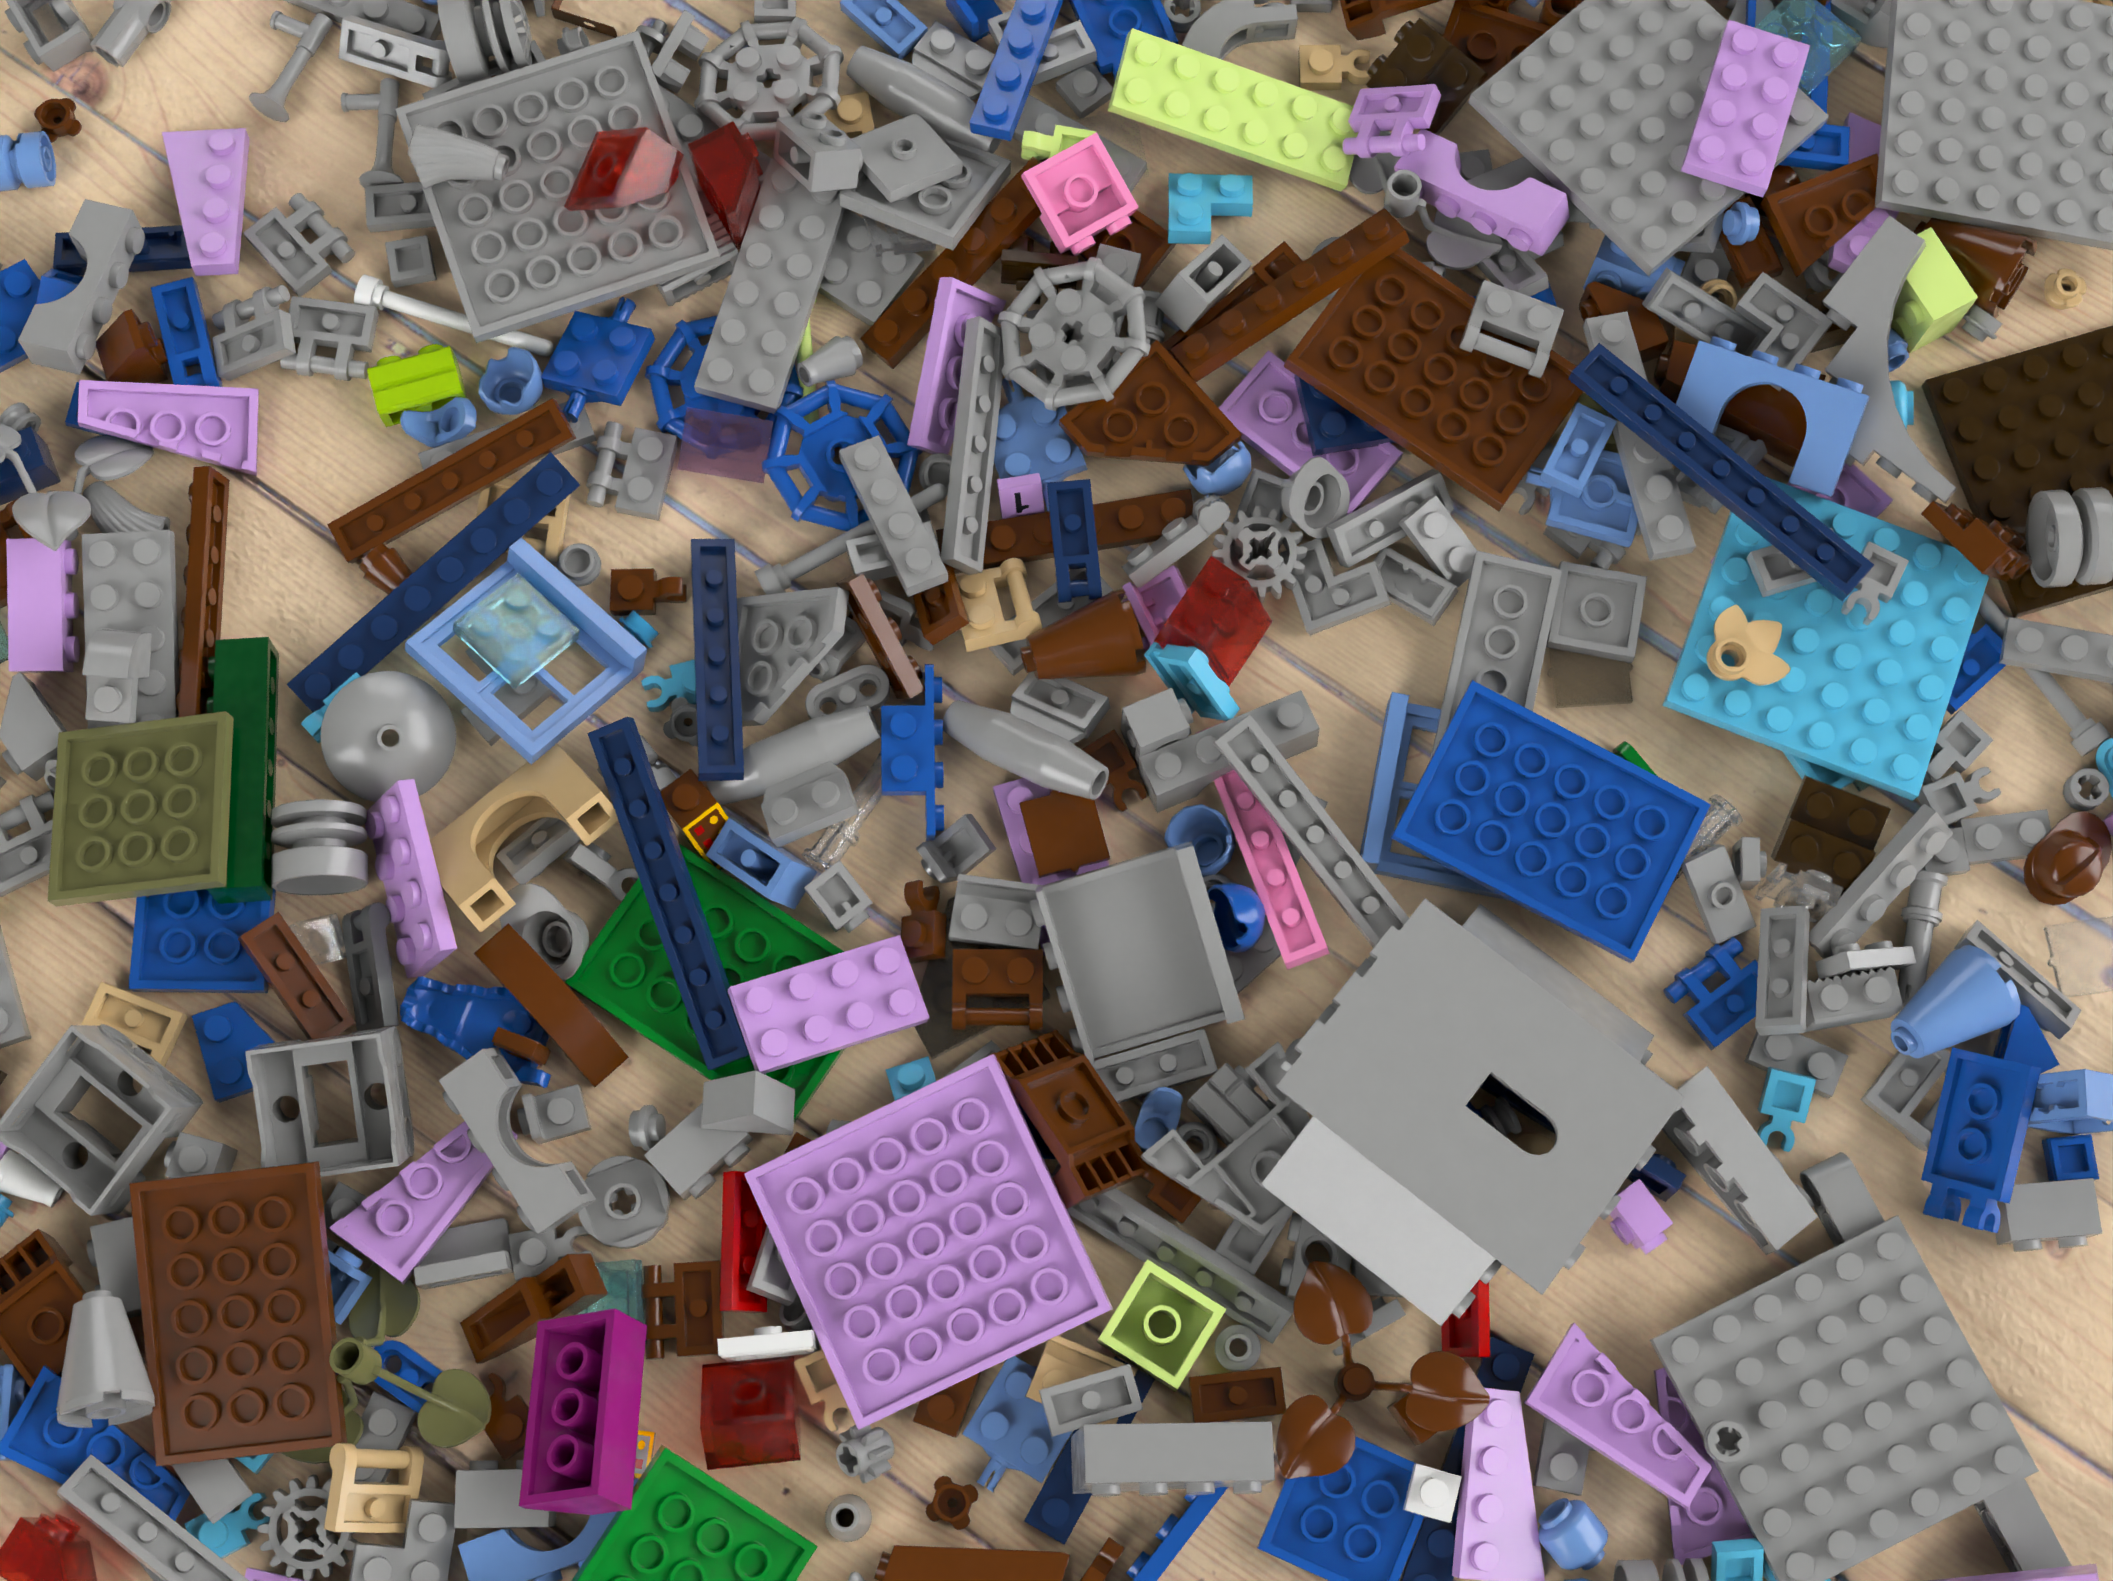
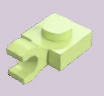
M1055 125L1054 136L1035 131H1024L1021 158L1031 160L1032 157H1035L1038 161L1049 159L1097 131Z

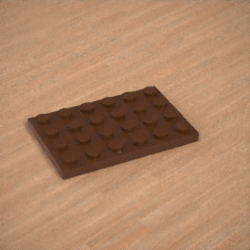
M1398 249L1339 288L1287 358L1284 367L1499 512L1583 393L1580 388L1568 380L1571 372L1577 366L1551 349L1544 373L1541 378H1537L1528 374L1529 369L1475 349L1472 352L1460 349L1459 345L1476 299L1402 249ZM1484 329L1480 330L1482 334L1535 353V348Z
M319 1161L130 1183L147 1373L155 1395V1407L153 1406L151 1415L156 1466L333 1447L336 1443H347L342 1384L337 1381L339 1374L332 1370L329 1362L331 1350L337 1343Z

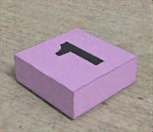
M1039 473L997 479L1002 519L1045 512Z

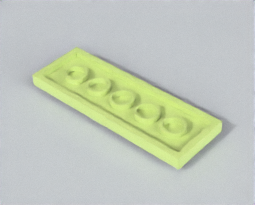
M1134 28L1127 34L1108 107L1109 112L1340 192L1347 187L1354 155H1346L1344 153L1343 141L1345 138L1357 137L1358 132L1354 133L1348 122L1354 107L1352 105Z

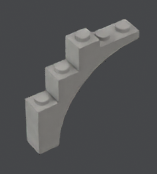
M1889 215L1822 301L1824 306L1829 309L1825 316L1845 331L1850 326L1856 328L1825 368V371L1832 377L1828 383L1836 385L1838 377L1864 385L1861 393L1870 397L1845 463L1851 467L1856 460L1864 466L1871 456L1877 453L1881 457L1876 464L1895 478H1898L1903 472L1916 482L1911 489L1929 503L1936 501L1938 498L1946 504L1957 489L1927 461L1910 438L1896 408L1889 378L1888 340L1894 308L1907 275L1926 247L1924 239Z

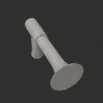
M275 11L270 19V27L272 29L281 30L301 39L296 46L297 49L272 87L264 93H251L249 95L251 103L259 112L275 121L287 122L289 120V115L284 108L286 97L305 65L314 56L331 29L333 22L329 17L317 13L309 25L283 15L280 11Z
M385 78L381 81L380 94H341L343 112H349V110H378L379 124L374 166L371 171H367L359 177L360 184L364 188L365 186L404 183L400 176L394 174L392 168L394 127L397 121L395 108H398L400 86L399 82L392 78Z

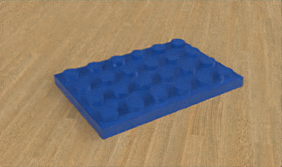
M1472 680L1408 802L1391 839L1628 963H1632L1642 947L1711 804Z

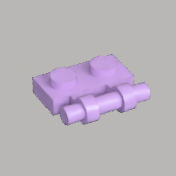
M1435 84L1360 89L1348 120L1354 133L1358 132L1357 137L1344 139V153L1346 155L1357 154L1360 158H1374L1377 153H1391L1393 156L1398 157L1408 156L1411 151H1423L1426 144L1423 134H1413L1414 129L1430 128L1441 98ZM1380 131H1392L1391 135L1379 136Z

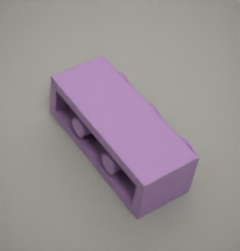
M34 538L6 539L9 671L21 673L74 672L73 662H78L80 657L79 639L77 636H73V619H77L79 615V598L76 592H72V575H77L79 565L77 550L71 549V541L64 540L57 551H53Z

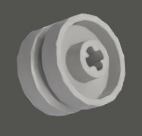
M2102 487L2080 488L2073 492L2072 496L2064 490L2040 491L2033 496L2026 520L2027 553L2031 556L2030 559L2033 561L2030 566L2031 573L2038 585L2043 588L2065 587L2071 584L2074 579L2082 585L2106 584L2112 581L2113 497L2109 490Z

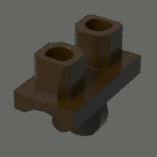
M1020 236L1007 250L1002 249L1001 283L1016 285V290L1022 291L1034 276L1033 270L1038 267L1047 269L1078 263V256H1074L1071 250L1060 254L1053 241L1050 243L1049 253L1033 252L1034 240L1028 236ZM1077 281L1053 286L1057 293L1058 289L1070 288L1076 290ZM1042 293L1033 304L1040 305Z

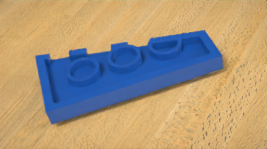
M44 1364L0 1442V1455L64 1484L91 1454L171 1519L176 1521L190 1495L182 1480L165 1466H156L155 1457L117 1425L109 1426L108 1419H92L93 1427L91 1428L67 1427L59 1424L56 1407L61 1377Z

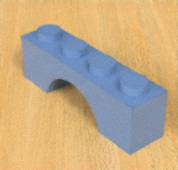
M639 1478L634 1479L633 1487L635 1486ZM617 1512L590 1515L582 1532L572 1542L555 1550L544 1551L533 1548L524 1543L512 1529L504 1528L460 1544L458 1548L468 1580L560 1581L563 1579L561 1570L577 1564L579 1568L582 1566Z

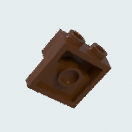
M1932 501L1921 513L1957 550L1985 575L2007 582L2010 578L2015 580L2023 575L2033 562L2030 559L2031 556L2022 548L2026 540L2011 526H2004L1996 519L1989 523L1975 517L1965 508L1961 510L1953 503H1950L1947 507L1935 501Z

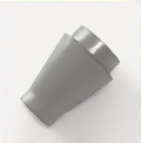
M835 336L806 360L798 363L797 373L802 383L807 387L821 382L853 376L856 370L863 364L862 354L857 343L851 337L845 336L841 338Z
M845 1494L835 1498L829 1504L825 1514V1523L828 1531L834 1538L843 1542H853L862 1538L869 1530L872 1520L868 1504L861 1497L853 1494ZM845 1508L852 1510L854 1513V1522L849 1527L841 1526L838 1521L840 1511Z

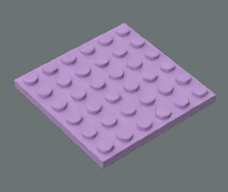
M994 1054L744 1173L858 1430L1113 1309Z

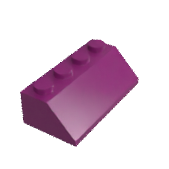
M615 1308L538 1322L519 1499L520 1507L585 1515L631 1510L647 1325Z

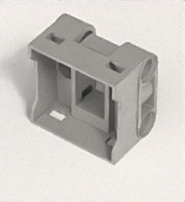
M105 1024L100 1026L71 1025L0 1119V1141L8 1148L21 1153L70 1194L74 1203L90 1216L109 1213L120 1214L131 1200L129 1184L146 1180L141 1172L143 1167L165 1138L179 1136V1133L183 1131L201 1107L203 1101L192 1089L113 1027ZM133 1078L143 1085L139 1093L133 1087ZM91 1085L142 1125V1128L124 1152L86 1121L78 1120L70 1113ZM82 1145L88 1151V1160L84 1166L78 1157V1152Z
M395 1026L355 1031L348 1035L304 1041L297 1039L261 1044L245 1051L248 1075L253 1085L259 1127L261 1168L319 1161L320 1175L323 1177L395 1167L413 1156V1127L400 1036ZM347 1060L358 1138L318 1144L316 1131L320 1127L313 1077L308 1074L307 1066ZM374 1083L385 1085L387 1106L379 1105L372 1099L371 1088ZM283 1096H291L298 1101L300 1113L297 1118H289L282 1112L280 1103Z

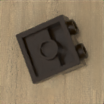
M1419 18L1415 24L1412 21H1408L1400 28L1394 37V41L1398 45L1388 58L1382 54L1372 63L1367 71L1371 79L1366 86L1368 88L1435 84L1441 94V98L1430 128L1425 130L1439 136L1489 74L1427 21Z
M1804 775L1771 857L1774 861L1780 863L1779 872L1799 880H1803L1806 873L1823 879L1820 884L1821 888L1842 896L1873 861L1876 854L1874 848L1891 809Z

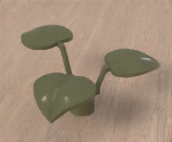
M373 1263L366 1273L372 1277V1280L349 1313V1328L354 1338L348 1337L337 1342L331 1350L329 1357L332 1370L339 1374L337 1381L343 1384L345 1391L342 1389L347 1443H352L356 1446L364 1428L362 1418L353 1411L357 1407L359 1399L352 1382L363 1385L380 1377L427 1400L421 1407L417 1419L421 1436L427 1442L441 1448L461 1445L482 1432L489 1423L491 1417L489 1394L477 1377L461 1369H449L441 1372L434 1381L432 1392H429L382 1368V1359L379 1352L371 1347L383 1345L385 1335L399 1337L409 1330L416 1320L420 1309V1295L412 1280L408 1279L403 1285ZM332 1447L281 1453L300 1462L320 1464L329 1462Z

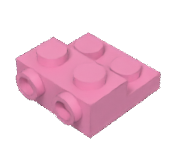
M1097 132L1025 171L1021 175L1042 213L1040 219L1060 254L1071 250L1073 255L1076 256L1096 244L1093 236L1107 230L1111 236L1132 224L1129 216L1139 208Z

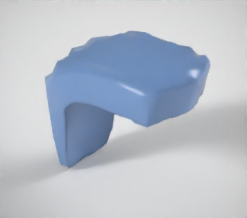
M455 397L434 411H404L401 414L400 420L406 434L429 447L435 448L462 439L476 428L477 411L469 399Z
M1158 1087L1146 1095L1134 1126L1135 1140L1142 1152L1147 1151L1173 1128L1176 1131L1183 1103V1096L1176 1090L1168 1087Z

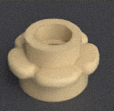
M2067 268L2059 269L2056 274L2051 273L2044 283L2046 301L2052 307L2060 310L2078 306L2083 300L2082 295L2087 291L2085 280L2082 277H2078L2074 270ZM2067 285L2069 291H2065L2062 286Z

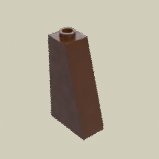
M1678 340L1673 341L1667 354H1659L1654 372V378L1661 379L1658 391L1675 404L1697 347L1695 344ZM1820 374L1819 380L1825 381L1826 375ZM1757 385L1738 393L1726 406L1719 422L1723 426L1748 435L1750 440L1755 442L1758 439L1762 440L1767 449V454L1791 467L1795 466L1807 430L1806 415L1800 401L1789 391L1782 388L1779 392L1771 385Z
M894 1545L891 1554L883 1551L874 1579L879 1581H1062L1070 1554L1057 1551Z

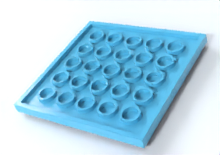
M1768 478L1829 529L1832 528L1834 533L1860 554L1863 547L1870 541L1909 560L1898 586L1887 603L1878 599L1880 611L1869 625L1863 624L1867 611L1861 604H1854V607L1847 615L1841 612L1844 601L1853 592L1858 590L1856 588L1852 590L1843 602L1819 582L1762 597L1746 558L1751 551L1772 546V544L1730 511L1662 706L1913 801L1919 796L1989 576L1981 573L1955 547ZM1737 604L1744 612L1747 622L1771 620L1782 624L1780 641L1773 654L1784 660L1791 668L1790 672L1783 679L1769 685L1758 686L1743 678L1735 681L1721 680L1710 671L1706 659L1707 652L1715 642V621L1724 610ZM1727 654L1721 656L1724 664L1735 666L1732 656Z

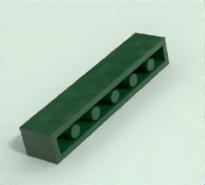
M269 637L215 640V656H210L208 661L209 677L211 682H214V696L207 699V714L226 711L234 718L227 883L226 887L210 888L207 890L218 904L273 900L271 858L274 854V843L271 842V833L275 827L271 824L270 813L275 808L279 653Z

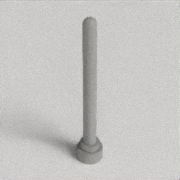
M937 483L910 498L919 513L943 500L947 495V489L943 484ZM869 519L784 566L778 563L772 567L769 563L754 572L766 595L786 593L785 589L792 586L791 581L847 552L845 541L876 534L875 529Z
M1984 591L1978 612L1991 629L2003 640L2007 619ZM2023 668L2072 729L2069 733L2074 739L2071 744L2081 757L2087 755L2111 737L2101 722L2096 724L2092 718L2086 719L2049 672Z

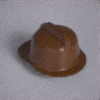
M2086 811L2070 813L2061 819L2027 855L2023 869L2024 882L2029 893L2039 902L2049 905H2061L2092 891L2099 883L2103 870L2109 863L2112 851L2111 835L2106 824L2097 815Z

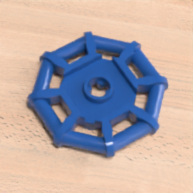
M718 315L689 322L681 320L676 323L675 332L654 363L646 367L645 377L650 381L658 415L656 425L660 431L676 435L679 439L706 453L708 459L715 460L718 455L761 445L769 447L776 422V417L773 413H769L764 422H762L757 417L761 410L696 393L694 385L708 343L702 346L698 337L712 334ZM687 345L693 355L682 371L671 369ZM795 364L781 406L784 407L803 397V388L800 387ZM668 385L681 386L685 404L673 409ZM693 416L711 426L708 435L689 425L686 421ZM740 422L741 425L748 424L751 428L749 431L722 437L723 430L730 428L729 425Z
M835 380L825 382V386L786 407L779 406L774 413L776 422L767 457L761 465L763 473L770 476L792 512L791 518L797 522L804 520L846 532L869 520L865 509L858 511L856 499L859 497L843 465L836 464L832 459L835 457V448L840 447V449L878 435L890 458L900 459L897 472L909 494L918 455L922 454L923 451L907 445L910 431L893 406V398L887 394L880 396L838 385ZM841 403L869 410L870 412L867 417L859 416L855 418L847 416V412L841 411ZM827 404L829 414L811 424L803 418ZM882 419L896 442L886 444L875 424ZM791 430L803 436L798 455H785ZM799 469L807 481L810 489L803 497L787 471ZM819 496H823L831 502L842 501L845 502V513L815 506L814 504Z

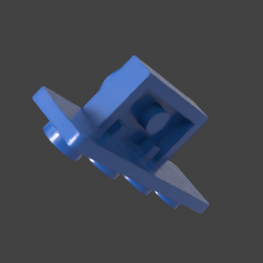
M925 664L924 705L881 706L882 796L925 795L926 842L935 840L936 831H944V805H935V788H943L944 770L943 762H935V746H943V719H934V703H942V677H934V664Z

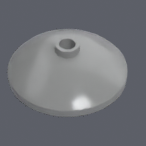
M379 671L354 679L334 696L323 717L320 735L321 748L325 762L337 781L347 790L363 799L376 802L398 780L408 779L415 780L417 792L420 796L434 787L448 770L456 747V728L447 703L431 685L407 673ZM393 729L398 733L399 739L394 746H385L383 744L381 736L385 730Z

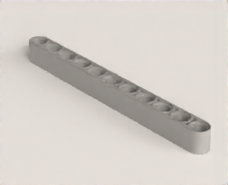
M1840 1152L1800 1173L1802 1186L1812 1199L1813 1207L1834 1246L1884 1222L1857 1169L1844 1153ZM2025 1478L1974 1504L2010 1572L2072 1566Z

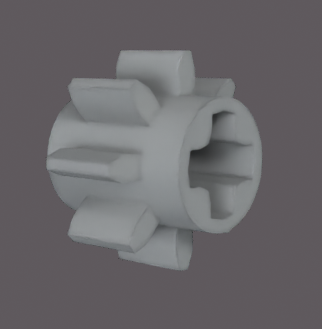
M854 1425L849 1430L839 1434L843 1443L837 1447L836 1458L841 1470L850 1477L859 1475L862 1483L865 1484L891 1470L892 1467L887 1460L893 1457L894 1444L885 1429L881 1427L871 1429V1426L868 1425L858 1430L857 1426Z

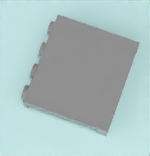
M1192 841L1036 887L1037 899L1030 901L1037 927L1045 925L1050 942L1043 944L1050 970L1059 968L1063 985L1056 987L1063 1013L1072 1011L1077 1027L1069 1030L1075 1052L1085 1054L1091 1065L1095 1064V1058L1223 1020L1230 1024L1245 1019Z

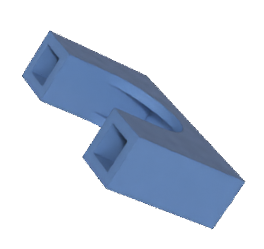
M1712 336L1710 343L1699 340L1676 405L1715 436L1726 406L1741 391L1757 385H1774L1789 391L1800 401L1804 409L1807 430L1788 483L1832 497L1870 398L1868 395L1861 393L1864 385L1838 377L1836 385L1819 380L1821 371L1797 363L1793 371L1776 366L1779 359L1776 356L1754 350L1752 356L1749 357L1734 352L1737 346L1736 343Z

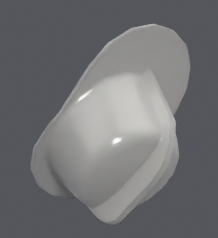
M1322 457L1310 458L1298 471L1281 483L1283 488L1281 505L1287 518L1290 517L1293 523L1311 537L1316 539L1329 537L1326 526L1345 517L1348 512L1350 501L1348 483L1342 474Z
M527 883L519 884L509 890L507 893L516 905L500 917L501 928L509 923L563 982L572 977L580 967L583 955L589 946V931L585 922L576 913L566 910L559 900L545 887Z

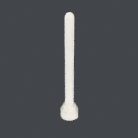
M365 274L362 275L357 284L354 304L376 306L381 311L386 307L472 334L466 314L389 291V286L383 285L381 279ZM518 330L489 339L545 357L550 356L554 351V345L551 341Z

